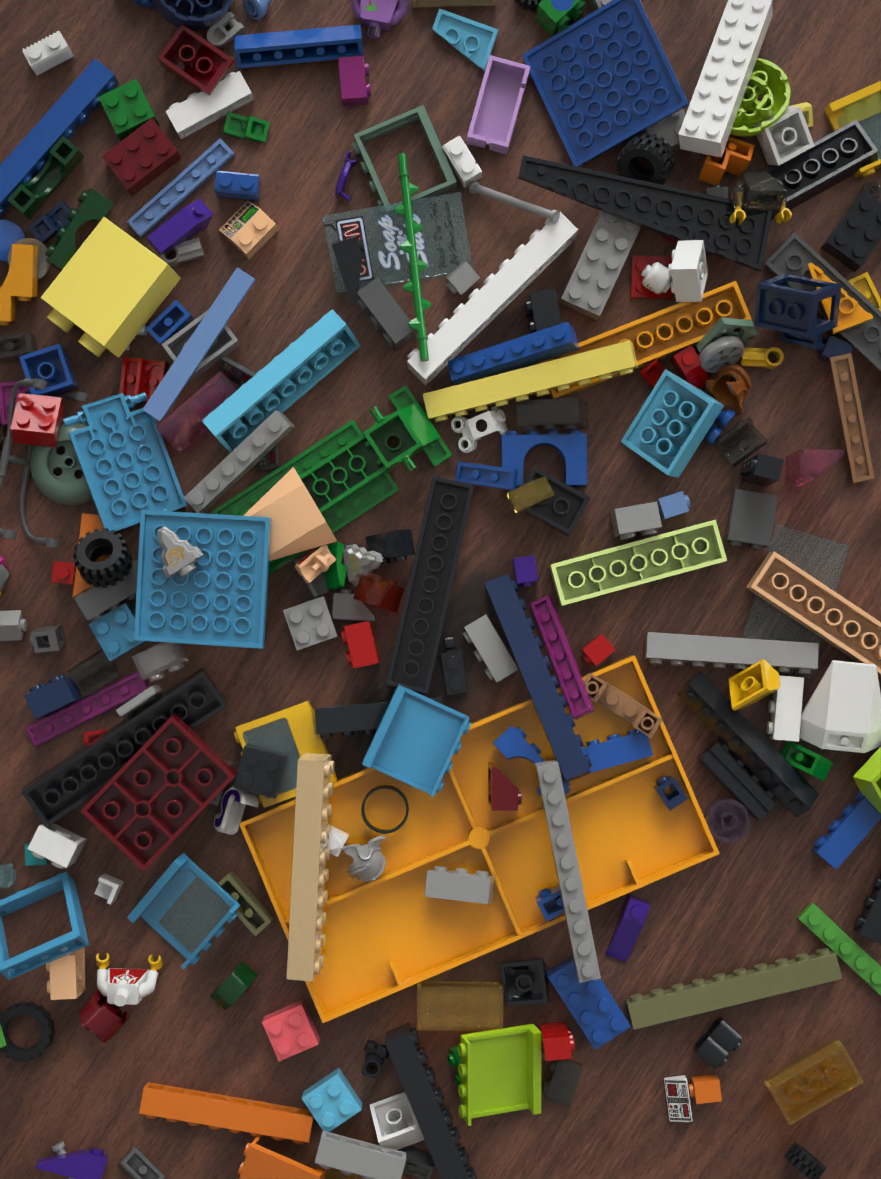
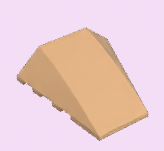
M294 467L243 515L271 518L269 561L337 542Z

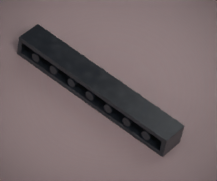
M701 671L689 679L677 695L795 817L808 811L819 796V793L738 710L734 711L732 709L731 702Z

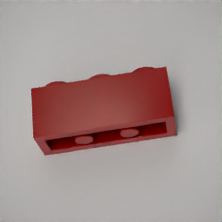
M565 1021L540 1023L541 1046L545 1061L572 1059L571 1052L575 1051L574 1038L572 1037L571 1029L566 1027Z

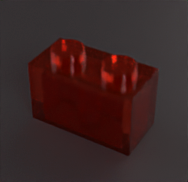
M373 573L370 574V577L361 574L353 599L397 613L404 592L403 588L397 586L398 582L387 578L383 582L382 576Z

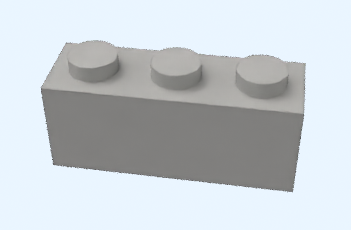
M487 615L464 627L466 631L463 635L468 644L473 642L477 650L473 652L478 661H484L487 668L484 671L490 681L494 679L498 682L519 670Z
M434 866V869L427 870L425 897L490 904L493 902L495 876H490L488 871L477 870L476 874L468 873V869L455 868V871H447L445 866Z

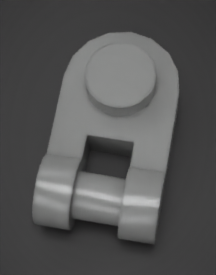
M228 12L218 23L209 28L207 40L217 49L223 48L235 36L241 35L245 31V27L242 23H238L235 20L236 17L232 12ZM228 25L232 28L229 31L225 29Z

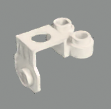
M491 407V411L471 419L460 416L454 417L451 421L452 430L463 435L458 442V446L464 453L473 452L477 447V441L481 437L499 431L501 435H505V432L508 431L505 424V414L498 407ZM480 419L487 422V429L484 432L478 431L476 423ZM457 421L461 422L460 428L456 426ZM465 440L468 442L467 448L463 445Z

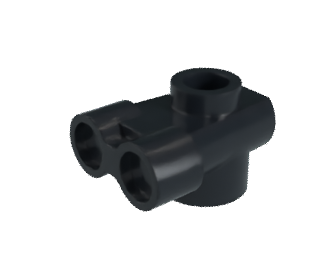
M367 1040L364 1048L366 1056L362 1074L377 1078L385 1058L389 1057V1052L386 1045ZM369 1062H375L377 1065L371 1067Z

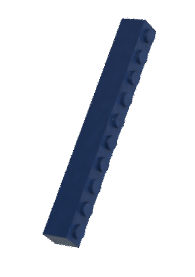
M506 574L484 583L552 751L559 763V768L565 782L568 783L590 774L591 760L588 754L583 755L581 747H584L580 735H575L573 727L576 726L571 714H566L564 708L567 707V703L563 694L558 695L556 688L559 687L555 675L551 676L548 668L551 667L546 655L542 656L541 654L542 643L539 636L534 637L532 629H535L531 617L526 618L524 610L527 608L523 598L518 599L516 591L519 589L515 579H510L509 575Z

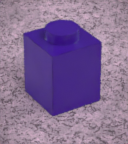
M535 556L513 558L516 583L521 584V588L534 586V582L538 581Z

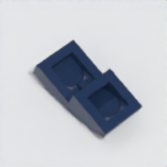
M61 201L49 213L42 214L28 228L37 240L44 244L56 236L61 226L65 227L69 220L66 218L71 208L65 201Z

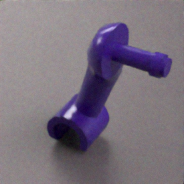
M350 151L346 153L345 165L341 170L335 190V196L338 198L341 195L347 202L351 201V197L347 196L343 191L345 190L349 172L352 167L356 166L358 157L354 160L348 159L352 153Z

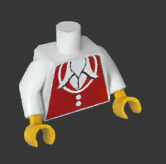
M99 953L96 955V964L99 968L97 970V988L103 996H107L109 1004L124 1006L125 1004L136 1005L140 1003L143 997L154 991L158 977L157 970L163 966L160 955L156 962H154L153 954L148 957L151 970L109 968L107 970L109 954L106 953L107 958L105 960L99 959Z

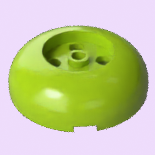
M757 58L731 129V135L746 137L761 134L764 132V129L775 124L786 113L790 102V86L786 74L776 64ZM764 96L761 102L758 101L759 97ZM762 122L760 127L754 128V125Z

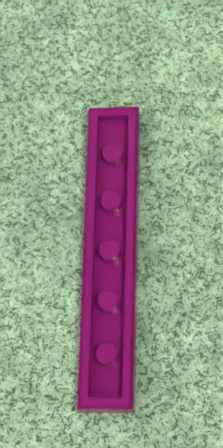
M546 595L530 603L571 715L574 720H577L594 712V708L552 597Z
M138 671L25 729L33 746L36 747L136 697L149 687L141 671Z

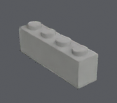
M323 1131L315 1163L324 1169H331V1167L340 1169L339 1171L343 1174H359L363 1179H401L407 1153Z

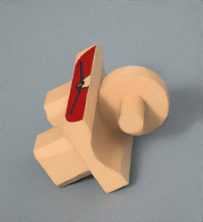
M326 544L316 547L295 565V569L306 583H310L319 574L326 572L336 559L330 553Z

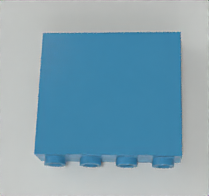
M398 684L363 759L362 765L368 768L372 767L434 797L435 792L439 794L444 782L441 779L444 773L448 774L453 765V762L450 761L453 753L458 754L462 742L459 740L462 734H467L471 723L468 722L470 718Z

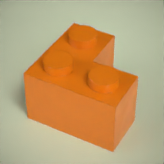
M729 137L722 157L705 155L698 179L718 186L725 171L743 177L750 163L755 145Z

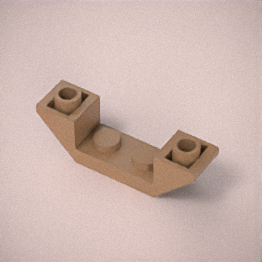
M589 673L584 680L591 700L599 702L621 716L651 738L663 719L637 700L592 673Z

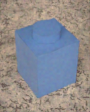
M683 491L656 500L662 520L689 512L688 507H691L690 500L687 495H684Z

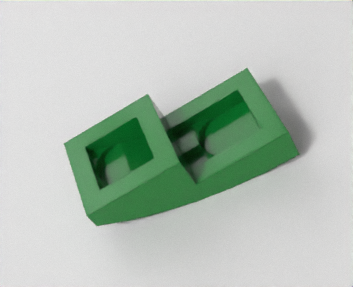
M228 111L222 134L265 143L270 122L253 116H241Z
M340 542L328 545L330 553L336 559L329 566V569L324 572L326 586L330 591L343 587L348 567L341 564L345 545Z

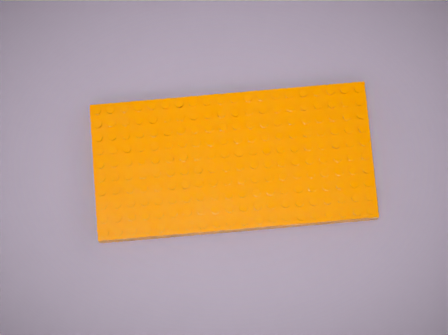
M635 655L591 672L593 675L607 681L637 700L661 718ZM588 674L582 676L583 682ZM561 686L557 687L556 690L560 696L563 694ZM531 698L471 723L467 734H462L459 740L462 742L458 754L453 753L450 760L453 762L449 773H444L441 779L444 782L439 794L435 792L434 797L372 767L365 768L333 783V795L329 796V804H332V816L328 817V824L349 834L344 846L352 844L363 846L368 844V841L384 835L386 839L380 847H382L381 851L385 856L386 865L383 873L377 880L369 882L360 881L358 877L351 878L349 876L350 874L347 873V870H349L348 866L353 863V858L347 856L343 851L340 852L338 857L330 854L329 861H326L325 869H329L328 882H325L324 890L328 891L327 903L323 906V912L327 913L326 924L322 927V933L325 934V945L321 948V955H324V966L320 968V974H317L313 981H305L322 1023L565 920L563 913L546 921L535 899L539 891L548 887L552 889L558 886L542 799L536 793L539 784L535 765L524 758L507 760L493 745V742L511 726L515 729L519 727L527 735L524 739L530 745L534 743L541 751L539 756L544 761L546 759H556ZM591 700L594 712L574 720L576 726L573 727L575 735H580L584 747H587L586 742L597 739L599 743L608 741V736L619 734L620 737L628 736L627 731L636 729L633 727V724ZM567 704V707H565L564 709L566 711V714L570 715L571 712ZM663 720L651 738L648 737L653 756L595 771L569 782L571 784L568 786L570 792L565 795L587 910L720 854ZM488 762H493L515 784L519 792L522 793V804L518 805V810L492 811L488 805ZM663 775L674 777L688 798L671 811L664 805L653 788L657 785L655 781ZM381 785H389L399 789L405 795L409 805L408 817L404 825L397 831L388 834L377 833L371 830L365 824L361 813L362 803L367 793ZM670 786L664 789L665 793H669L671 791ZM379 789L371 793L366 799L364 812L372 826L381 830H389L397 827L403 821L406 815V805L403 798L397 792L391 789ZM296 798L239 823L288 941ZM434 866H445L447 871H455V868L468 869V873L476 874L477 870L488 871L490 876H495L493 902L482 904L425 897L427 870L434 869Z

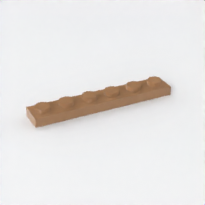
M847 353L829 357L852 482L874 479L852 354Z

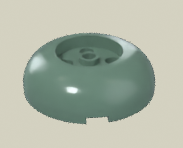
M62 423L57 447L33 446L30 457V471L34 483L41 493L56 503L66 506H80L93 501L84 475L80 479L75 477V472L82 471L68 435L70 432L87 427L88 424L77 423L65 427L64 423ZM61 446L65 448L63 455H59L57 452ZM70 459L73 460V464L71 466L67 465L68 460L70 461ZM57 467L62 469L60 476L54 474Z

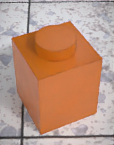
M716 1074L691 1077V1084H688L690 1098L693 1097L696 1104L722 1102L720 1080Z

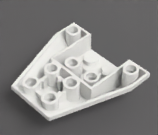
M832 660L801 714L799 738L821 749L866 753L880 747L881 692L876 665Z

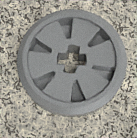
M726 336L708 344L700 353L701 367L708 373H716L725 365L736 364L744 354L745 347L739 337Z

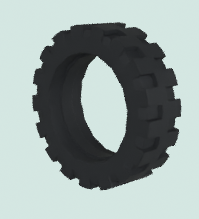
M24 1001L9 1007L0 1016V1024L7 1044L0 1048V1052L3 1051L5 1057L13 1058L16 1062L21 1060L29 1062L32 1059H37L53 1041L52 1038L55 1034L53 1027L55 1025L54 1021L50 1018L51 1014L48 1011L46 1012L42 1005H35V1002L25 1003ZM21 1014L30 1015L40 1024L42 1031L41 1039L33 1048H20L10 1040L8 1025L15 1016Z

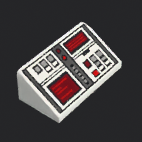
M685 1075L664 1078L669 1121L693 1122L687 1078Z

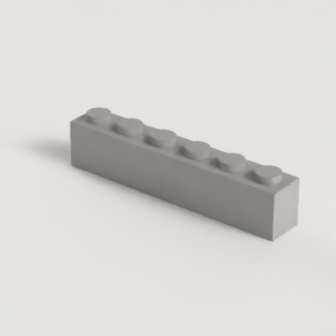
M275 410L198 483L184 499L197 513H205L289 434L295 426L281 411Z

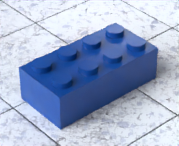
M573 956L547 971L549 980L595 1050L631 1027L628 1019L602 979L579 983Z

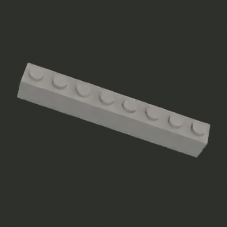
M647 632L645 634L644 660H649V664H662V661L671 662L670 665L683 666V663H692V667H705V664H712L713 668L725 669L726 665L734 666L736 670H744L764 659L780 673H790V670H798L799 674H811V671L818 669L819 643Z

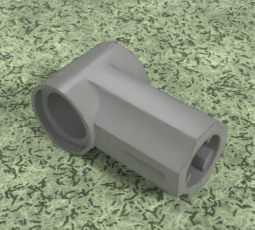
M198 237L182 242L160 256L170 267H177L183 262L204 257L205 255ZM169 252H176V257L174 259H167V254Z

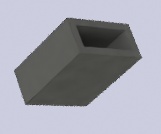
M734 489L731 493L724 541H730L729 545L737 547L749 544L751 549L763 550L764 547L770 546L778 496Z

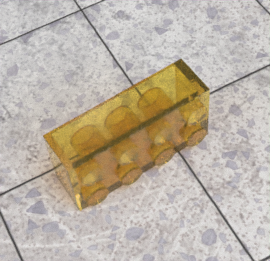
M502 982L417 983V1030L489 1031L503 1028Z
M836 1038L763 1080L787 1123L792 1125L864 1083V1080L845 1047Z

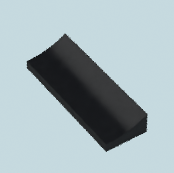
M857 119L814 142L815 146L779 166L773 165L749 179L752 183L745 184L752 197H754L756 204L773 208L771 220L775 219V215L780 212L778 192L783 193L785 207L791 210L854 175L860 168L877 161L879 150Z

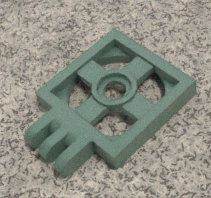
M721 317L697 343L696 347L699 352H702L714 338L717 340L722 338V336L739 337L744 347H746L747 343L758 332L754 329L755 326L752 320ZM737 327L741 328L738 332L734 331Z

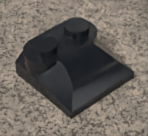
M533 957L529 960L500 963L506 1006L549 1002V985L544 958Z

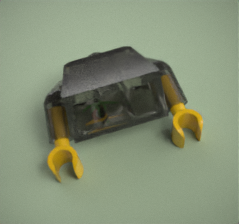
M745 169L734 186L733 207L735 211L729 218L730 223L733 224L736 221V217L739 219V225L744 221L746 214L741 210L742 207L745 210L779 209L780 212L775 215V221L778 224L782 221L786 223L792 216L791 211L785 207L787 205V190L769 173L752 172L750 169Z

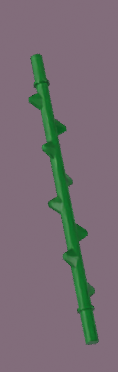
M401 153L397 156L399 165L398 177L401 183L403 203L395 208V213L405 218L407 241L400 244V249L409 254L411 281L403 287L404 290L413 293L416 318L410 321L408 326L417 331L420 360L425 362L429 361L424 311L431 307V303L422 298L419 273L427 268V263L418 260L415 234L422 230V226L413 221L411 196L418 192V186L409 183L410 175L407 169L406 154Z

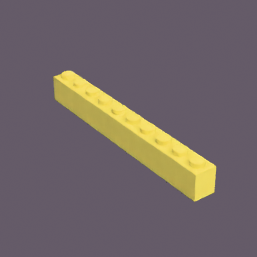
M629 340L424 393L423 398L428 419H435V422L448 420L447 416L455 414V417L468 415L467 411L475 409L476 412L488 410L489 405L496 404V407L508 405L509 400L516 399L517 402L528 400V395L537 394V397L550 394L549 390L556 388L558 391L568 390L570 385L576 383L579 386L591 384V379L599 378L600 381L611 379L612 374L620 372L621 376L631 374L633 369L638 368L633 343Z

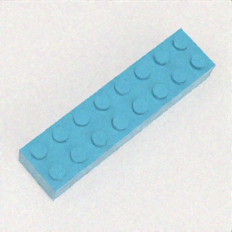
M332 309L311 328L307 329L296 341L292 342L289 347L276 356L268 365L258 371L248 382L243 384L234 394L225 399L220 406L210 412L202 422L231 453L275 410L282 413L286 411L361 345L347 324Z

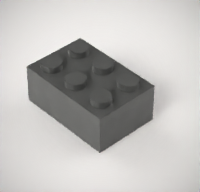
M378 277L357 292L358 307L364 315H370V323L377 332L382 331L383 340L390 349L394 347L398 351L417 336L416 330L408 326L409 318Z

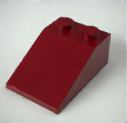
M183 24L158 57L162 68L209 96L234 63L232 58Z

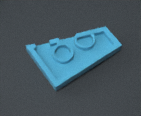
M439 8L432 28L433 32L485 72L499 29Z

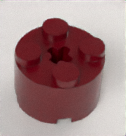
M97 990L79 1010L81 1017L79 1023L84 1029H91L101 1042L106 1043L129 1020V1014L127 1011L123 1013L120 1009L121 1006L109 1004L107 996H103Z

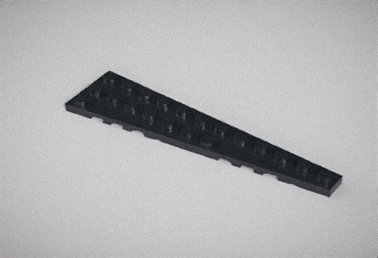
M524 155L522 157L518 176L520 180L678 241L703 240L706 252L752 270L762 271L773 211L771 207L747 206L749 203L741 201V210L745 212L746 218L739 225V219L736 217V221L731 224L729 218L735 211L736 200Z

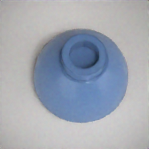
M243 0L246 12L255 20L263 18L267 13L268 5L271 4V0Z

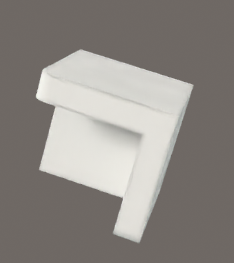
M104 873L98 879L99 884L94 894L107 899V904L111 905L116 901L124 881Z

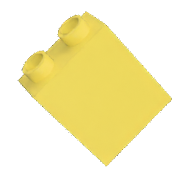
M103 217L41 298L53 307L47 318L68 334L71 328L76 325L85 332L78 342L93 354L100 357L103 351L107 349L119 358L181 278L165 261Z

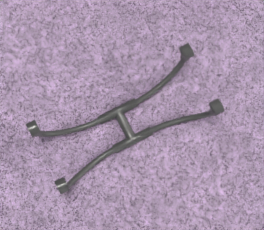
M37 378L24 379L15 383L10 395L7 436L4 438L0 458V490L3 479L6 477L8 463L23 466L19 500L22 528L26 536L31 541L36 542V544L59 548L60 540L35 537L30 532L26 522L25 493L31 474L30 457L34 445H27L25 458L10 455L13 443L10 428L18 388L24 386L46 390L47 385L46 380ZM77 391L61 393L54 397L88 403L89 394ZM0 528V537L16 540L17 531Z

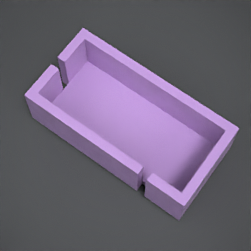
M489 55L467 135V144L484 149L486 145H489V150L507 155L531 66Z

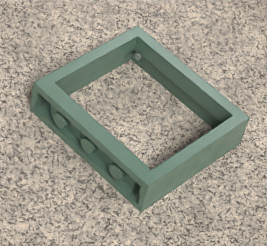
M424 105L354 134L355 142L352 143L356 155L360 154L363 159L360 164L364 173H369L371 181L368 182L372 192H377L380 200H377L380 211H385L388 216L396 214L395 208L401 205L403 201L390 206L364 144L416 121H419L445 183L412 196V207L457 188V181Z

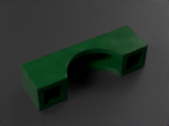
M62 136L49 151L48 160L43 169L31 181L21 184L8 198V201L30 220L84 158L83 154Z
M93 188L82 191L77 200L80 202L76 209L72 208L66 218L69 220L65 227L61 226L57 232L56 237L58 240L55 245L51 244L45 252L47 256L45 262L59 271L63 270L77 252L75 234L79 226L86 221L100 222L103 217H106L114 203Z

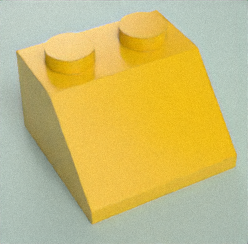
M762 659L729 678L732 709L736 711L746 708L781 688L779 673L766 660Z

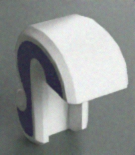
M234 786L224 793L221 801V814L217 813L214 819L216 831L234 835L239 831V823L242 821L246 804L254 807L259 805L257 794L233 788Z

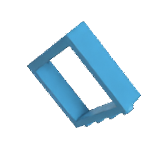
M67 871L59 873L43 882H38L25 890L18 891L5 899H0V973L8 980L89 945L76 882ZM64 890L72 931L9 959L2 917Z

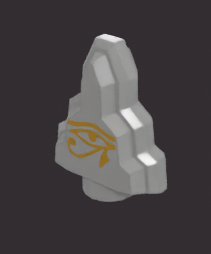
M166 526L158 530L159 544L163 549L161 558L164 566L162 570L166 578L168 579L178 573L181 577H185L195 571L197 568L194 563L204 556L197 546L192 547L187 540H180L177 534Z
M357 544L346 545V549L343 551L344 560L342 565L348 567L346 575L349 582L357 587L365 583V579L370 577L371 572L380 566L384 557L376 551L368 552L364 547L359 548Z

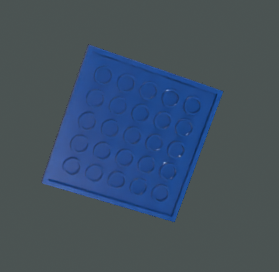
M612 0L522 55L525 64L531 66L530 74L570 159L576 167L585 165L690 105L640 0Z

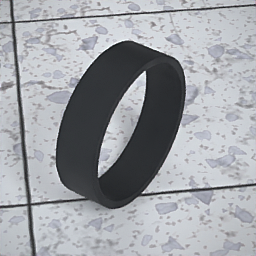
M381 785L370 790L365 796L361 807L362 818L365 824L371 830L382 834L392 833L400 829L406 822L409 812V805L405 795L399 789L389 785ZM391 789L403 798L406 805V815L397 827L381 830L372 826L367 820L364 812L365 801L376 790Z

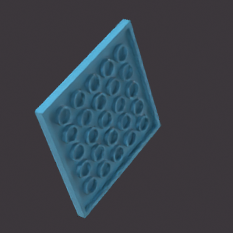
M141 510L134 640L263 649L271 518ZM164 526L174 531L180 540H187L192 547L197 546L204 554L203 557L194 563L197 569L185 577H181L178 573L167 579L162 570L164 566L161 558L163 549L159 544L158 530Z

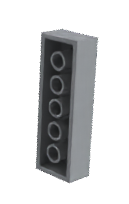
M601 211L561 298L560 304L598 321L641 226Z

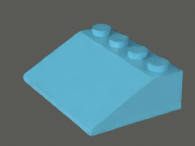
M665 369L622 438L621 443L668 476L679 478L724 405Z

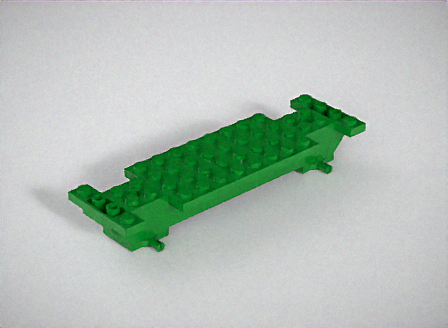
M407 385L388 396L397 411L383 417L377 406L373 407L375 412L373 409L369 410L376 422L363 434L354 420L349 421L211 511V513L243 516L294 467L334 534L399 491L389 475L390 471L403 463L408 472L412 471L411 467L413 470L417 467L411 458L422 450L434 467L452 457V454ZM391 438H397L400 441L397 448H390L388 446V441ZM306 551L269 561L268 576Z

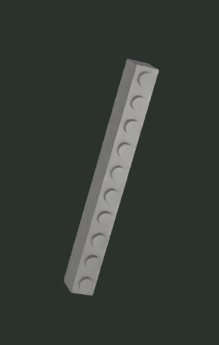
M556 759L534 763L576 976L579 983L601 979L559 763Z

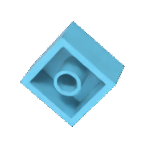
M337 1068L306 1089L302 1095V1100L322 1130L330 1132L362 1110V1101L340 1068Z

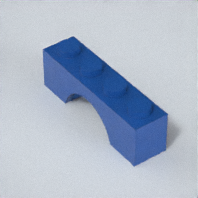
M511 726L493 742V745L507 760L524 758L533 764L544 762L539 756L541 753L539 748L534 743L530 745L524 739L527 735L519 727L515 729ZM561 775L564 794L566 795L570 792L568 786L571 784L569 782L566 783L563 775ZM538 787L536 793L541 797L540 789Z

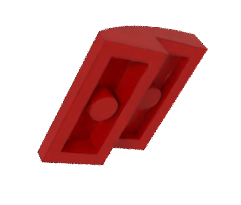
M123 357L119 394L123 393L124 396H134L145 392L147 400L142 403H147L168 372L169 363Z

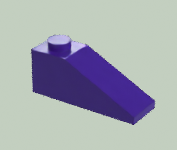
M198 199L167 220L147 236L146 240L161 255L205 230L214 214L201 199Z
M627 894L606 955L624 962L627 961L651 905L648 901Z
M93 1147L92 1150L84 1149L39 1159L36 1163V1169L75 1179H101L108 1157L107 1154H104V1150Z

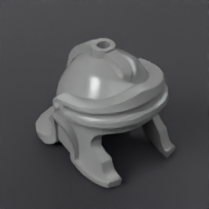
M384 835L368 841V844L363 846L352 844L340 848L347 856L353 858V863L348 866L349 870H347L351 878L358 877L360 881L370 882L377 880L383 873L386 859L382 854V847L380 845L386 839Z

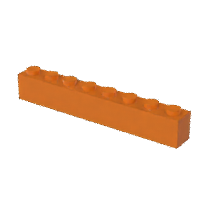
M147 1082L143 1088L139 1114H145L144 1116L150 1119L162 1117L166 1118L165 1120L169 1122L185 1121L191 1126L203 1124L208 1125V1128L214 1130L226 1128L232 1133L249 1132L250 1135L255 1137L267 1135L279 1141L290 1139L296 1144L309 1143L314 1119L310 1110L150 1082Z

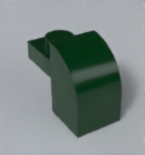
M242 961L213 991L210 997L226 1010L244 993L258 975Z

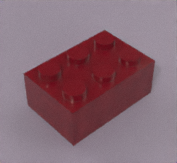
M152 118L102 156L103 160L131 196H134L182 159L177 149Z

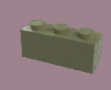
M232 870L217 883L240 904L239 908L235 911L238 914L237 917L255 936L272 922L274 916Z

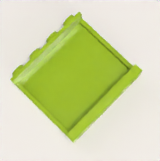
M534 1024L460 1035L461 1043L458 1044V1053L461 1057V1064L458 1065V1072L461 1077V1084L458 1086V1092L461 1098V1105L458 1106L460 1118H463L468 1126H471V1118L529 1109L533 1115L541 1114V1031Z

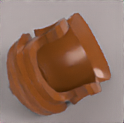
M736 364L725 365L718 370L716 380H706V389L715 400L724 405L722 411L730 409L736 413L735 416L743 414L742 404L749 393L748 389L752 388L750 377L743 368Z

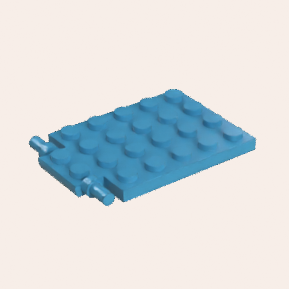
M145 392L134 396H124L123 393L83 405L81 406L82 411L76 412L77 415L63 419L65 427L77 423L88 424L87 427L70 432L68 435L103 528H107L109 532L111 530L118 531L140 523L141 510L171 512L187 506L155 418L143 411V408L132 412L129 411V408L134 407V404L147 400Z

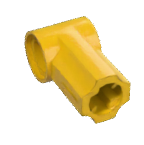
M777 347L770 349L745 348L739 364L741 367L774 369L782 363L784 354ZM768 354L776 356V363H771L768 360Z

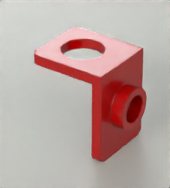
M654 359L640 374L654 388L665 369L657 359Z

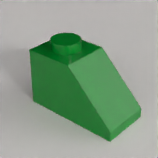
M791 741L786 742L781 752V755L793 767L821 781L825 780L833 762Z

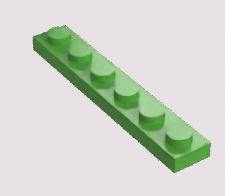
M811 902L797 918L881 995V966Z

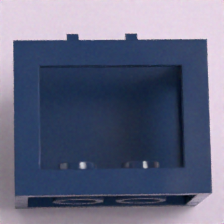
M782 274L757 283L754 326L781 331L780 341L814 349L821 348L823 332L837 327L841 284L790 274ZM788 281L821 288L811 292L788 287ZM832 297L830 319L816 318L818 302Z

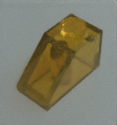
M546 476L526 483L507 493V497L516 514L554 496Z

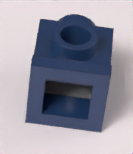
M663 775L655 781L657 785L653 788L670 811L688 799L671 775L668 777ZM670 786L671 791L669 793H665L664 789Z

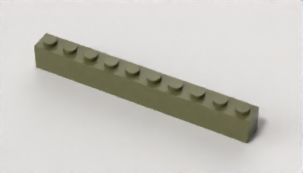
M828 948L816 950L815 954L808 955V953L796 955L795 959L791 960L781 958L775 960L774 964L767 965L766 963L755 965L754 969L750 970L740 968L734 970L733 974L725 975L720 973L713 975V979L709 980L700 978L693 980L692 984L684 985L679 983L672 985L671 989L664 991L662 988L650 991L651 994L643 996L640 993L631 995L630 999L625 1000L632 1028L635 1030L840 980L842 975L837 955Z

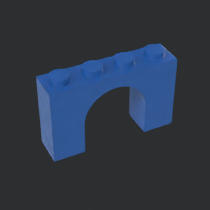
M573 430L569 431V434H560V431H548V434L539 435V431H527V435H518L517 431H507L505 435H501V467L518 470L516 488H523L524 457L532 448L537 446H550L560 453L564 461L565 484L570 487L587 486V434H581V431Z

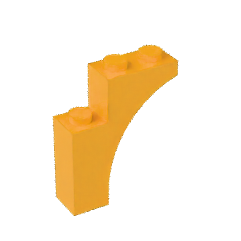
M12 244L10 268L0 288V325H9V322L16 321L17 296L19 301H31V297H38L39 245Z

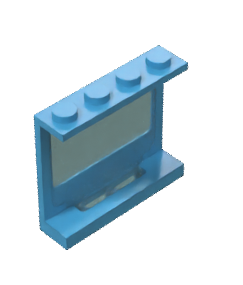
M183 853L174 860L127 918L134 923L138 918L142 917L187 959L181 966L184 970L189 964L194 966L202 957L199 955L200 951L206 952L213 944L211 941L213 936L218 938L226 929L223 925L226 922L230 924L238 915L235 911L239 908L240 904Z

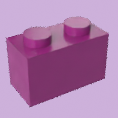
M363 56L338 58L343 106L368 104L367 97L371 96L370 83L366 84V76H370L369 64L364 63Z

